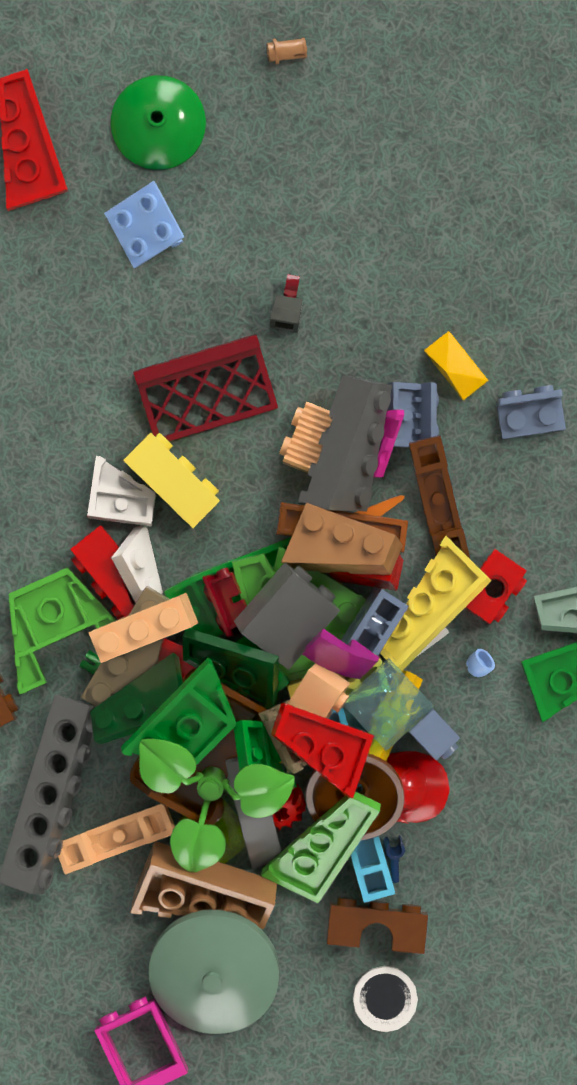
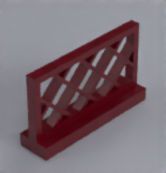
M256 334L133 371L152 434L156 437L159 433L156 424L162 413L179 421L174 433L164 436L168 441L278 408ZM256 355L259 369L253 379L236 371L242 359ZM237 361L234 368L225 365ZM221 366L231 372L223 388L206 380L211 369ZM206 370L203 378L194 374ZM234 374L251 382L243 399L226 391ZM260 374L262 375L264 385L257 382ZM190 375L201 381L192 398L175 389L181 377ZM175 380L172 387L165 384V382ZM204 383L220 391L212 408L195 400ZM160 385L170 390L162 407L149 401L145 388ZM254 385L267 391L270 404L256 407L246 402ZM173 393L190 401L181 418L165 410ZM224 394L240 402L234 415L226 417L215 411ZM193 403L210 412L204 424L195 426L185 420ZM243 405L252 408L250 410L240 412ZM151 407L159 410L156 418H154ZM213 414L221 418L209 422ZM182 424H185V425L191 427V428H188V429L179 431V429H180V427H181Z

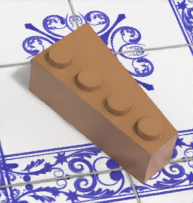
M155 841L136 885L130 913L142 915V911L158 912V917L171 918L172 914L185 916L202 910H223L241 915L255 923L259 928L264 929L275 906L277 883L260 875L220 862L195 873L189 872L178 864L172 853L171 846Z

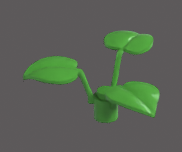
M143 739L139 744L140 774L144 783L150 789L160 793H172L179 788L181 782L185 785H190L198 781L197 792L204 799L199 822L197 823L191 819L180 820L175 825L170 840L174 858L182 868L189 872L195 873L214 865L225 852L226 839L223 832L215 825H204L210 801L219 799L224 788L234 800L241 799L243 813L254 818H264L276 813L286 803L293 789L295 780L293 775L283 773L267 765L251 764L242 768L236 775L234 780L235 792L229 785L230 781L226 779L224 772L217 767H207L202 772H197L196 776L188 778L196 770V761L186 748L160 739Z

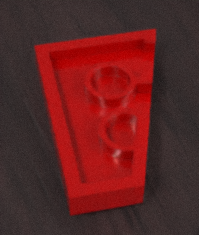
M281 703L271 735L347 797L353 799L374 735L292 705Z

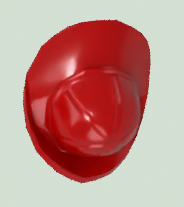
M417 751L390 753L386 762L398 773L404 787V806L397 822L418 823L428 821L437 816L445 807L450 791L444 767L431 756Z

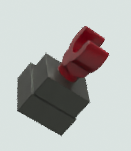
M287 274L284 295L275 296L270 317L271 328L298 333L303 301L296 298L300 276Z

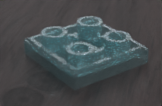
M390 658L351 692L344 704V707L370 734L374 735V739L386 751L434 707Z

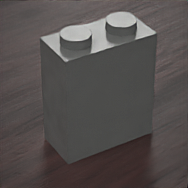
M285 562L239 614L234 623L241 634L263 651L278 655L279 663L289 670L303 654L306 645L323 628L325 629L340 612V609L333 601L336 596L327 587L321 584L317 588L310 582L313 578L303 568L297 566L293 569Z

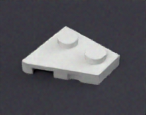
M96 456L87 514L88 518L152 526L156 492L143 484H139L124 471L116 469L101 456Z

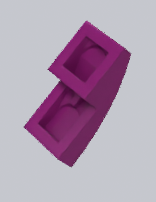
M324 628L306 645L302 654L314 663L332 672L355 679H361L379 660L376 654L356 640L352 639L348 644H345Z

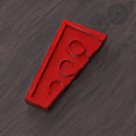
M28 69L1 77V139L4 158L7 211L68 192V188Z

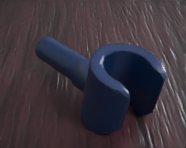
M400 835L398 836L399 843L396 847H390L388 836L383 841L386 854L391 862L392 883L399 882L400 857L405 853V847Z

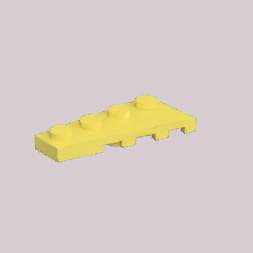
M447 536L441 542L440 546L442 548L435 559H431L424 570L426 573L417 588L413 587L407 598L409 600L406 605L409 607L380 652L399 673L492 581Z

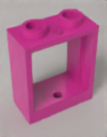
M146 996L128 1005L129 1011L118 1015L117 1011H113L99 1019L101 1024L94 1031L120 1085H164L188 1073L189 1068L155 998L147 1001ZM151 1012L174 1061L132 1081L109 1031L145 1013Z

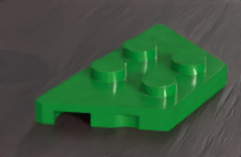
M207 658L121 746V752L124 755L132 756V753L140 755L139 744L143 739H160L186 748L193 755L197 765L237 725L211 659Z

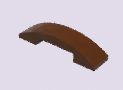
M441 435L410 442L409 448L435 555L437 556L442 548L440 544L444 537L447 536L470 559L447 469L448 464Z

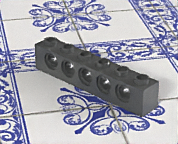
M54 695L1 869V884L30 894H44L45 890L50 887L53 880V871H51L55 858L60 855L63 847L61 837L64 827L68 826L72 817V809L70 807L74 796L78 794L81 788V771L91 755V746L89 745L93 729L90 711L95 708L94 705ZM73 725L76 729V735L72 741H69L67 730ZM64 756L66 768L63 772H60L57 763ZM54 787L57 792V798L51 804L48 800V793ZM44 818L47 822V830L42 835L39 832V823ZM32 850H35L38 855L37 863L34 866L29 861V855Z

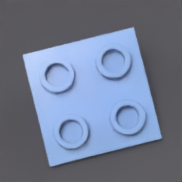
M152 181L104 213L133 268L142 265L171 246L173 248L183 243L182 238H184V235L155 181Z

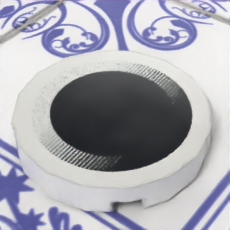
M389 966L372 968L355 985L353 994L355 1012L362 1023L373 1030L382 1032L398 1030L409 1023L416 1012L418 997L415 985L409 976L398 968Z

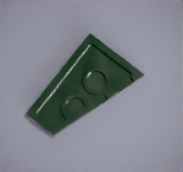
M187 629L183 635L184 662L197 669L209 658L213 662L219 679L223 678L237 686L236 692L246 698L248 694H251L264 702L262 707L267 710L277 706L278 655L196 630Z
M175 653L170 654L90 711L95 742L101 745L134 734L183 684L179 656Z

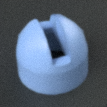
M477 649L468 657L466 662L468 672L474 677H483L495 668L493 658L484 649Z

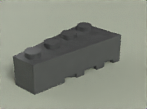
M342 376L329 412V417L332 419L331 425L325 432H322L318 444L322 445L323 448L317 464L311 463L307 475L312 477L307 492L301 491L299 502L309 503L326 510L367 512L372 496L371 489L374 472L378 466L377 457L381 440L384 436L386 412L391 402L392 385L361 377Z

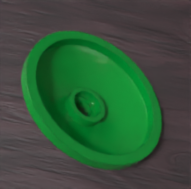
M147 76L131 83L121 92L111 113V132L120 152L132 163L150 170L171 169L186 162L200 147L206 129L205 111L197 94L184 82L169 76ZM156 113L163 116V120L159 123H154L151 120V117Z

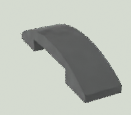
M238 757L225 760L230 784L235 792L234 780L239 773ZM241 799L234 800L252 869L264 867L281 852L273 816L264 818L247 816L241 809Z

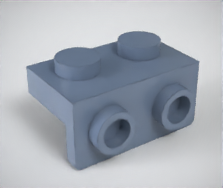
M435 382L423 384L387 383L392 385L391 402L387 411L404 410V417L394 448H409L410 442L437 436L439 434V428L436 424L437 406L439 403L437 384Z

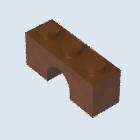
M338 897L337 903L330 902L327 944L359 948L360 937L364 928L373 923H380L387 926L391 931L392 951L425 954L428 914L427 912H421V906L402 904V910L389 908L388 902L370 901L369 906L357 905V899Z

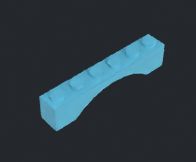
M343 707L339 712L333 710L328 719L348 726ZM379 836L361 840L350 856L364 903L394 895L395 890Z

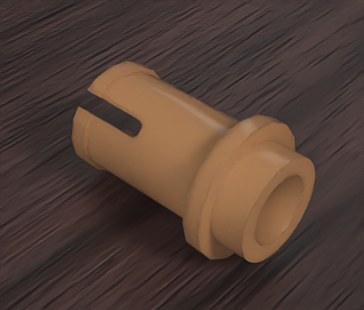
M275 38L272 39V42L266 43L269 62L279 64V61L307 58L305 38L278 42Z

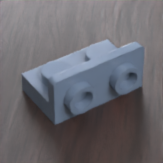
M553 385L536 387L533 394L522 395L521 390L502 393L503 398L496 401L502 440L566 429L561 397L563 396L562 389L554 390Z

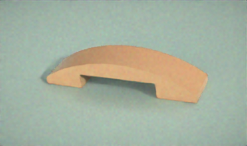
M161 803L63 840V847L58 858L64 874H68L144 844L171 836L175 825L168 807Z

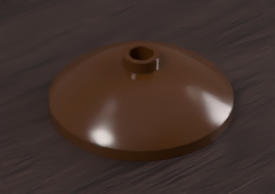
M369 753L358 782L361 786L357 787L355 792L380 803L381 807L379 814L361 840L371 839L388 831L399 819L404 806V787L398 773L385 760ZM314 770L307 784L306 803L310 815L316 822L341 800L345 794Z

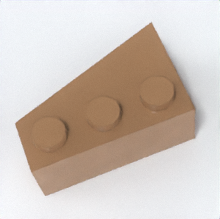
M306 503L281 563L284 564L286 562L293 569L300 566L305 571H319L320 573L349 572L350 574L391 575L403 545L394 534Z

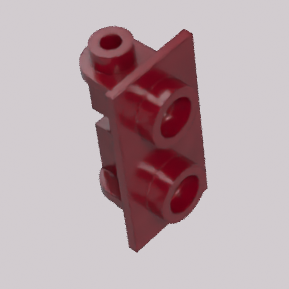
M227 567L217 571V575L202 577L205 583L204 593L216 609L218 614L216 621L220 630L226 633L227 637L241 635L234 620L246 608L247 604L245 599L236 603L232 601L233 597L242 593L234 573H230Z

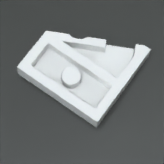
M137 526L111 557L135 603L146 586L151 587L160 594L163 593L147 526Z

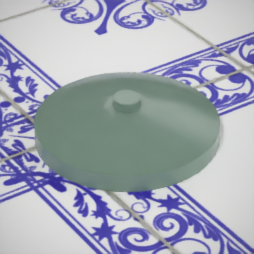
M202 910L182 916L161 933L152 950L149 962V982L156 1001L173 1020L194 1031L223 1034L243 1029L264 1015L272 1004L278 989L280 975L279 960L272 942L255 923L232 912Z

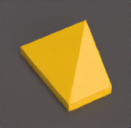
M449 331L424 350L463 401L488 382V379Z

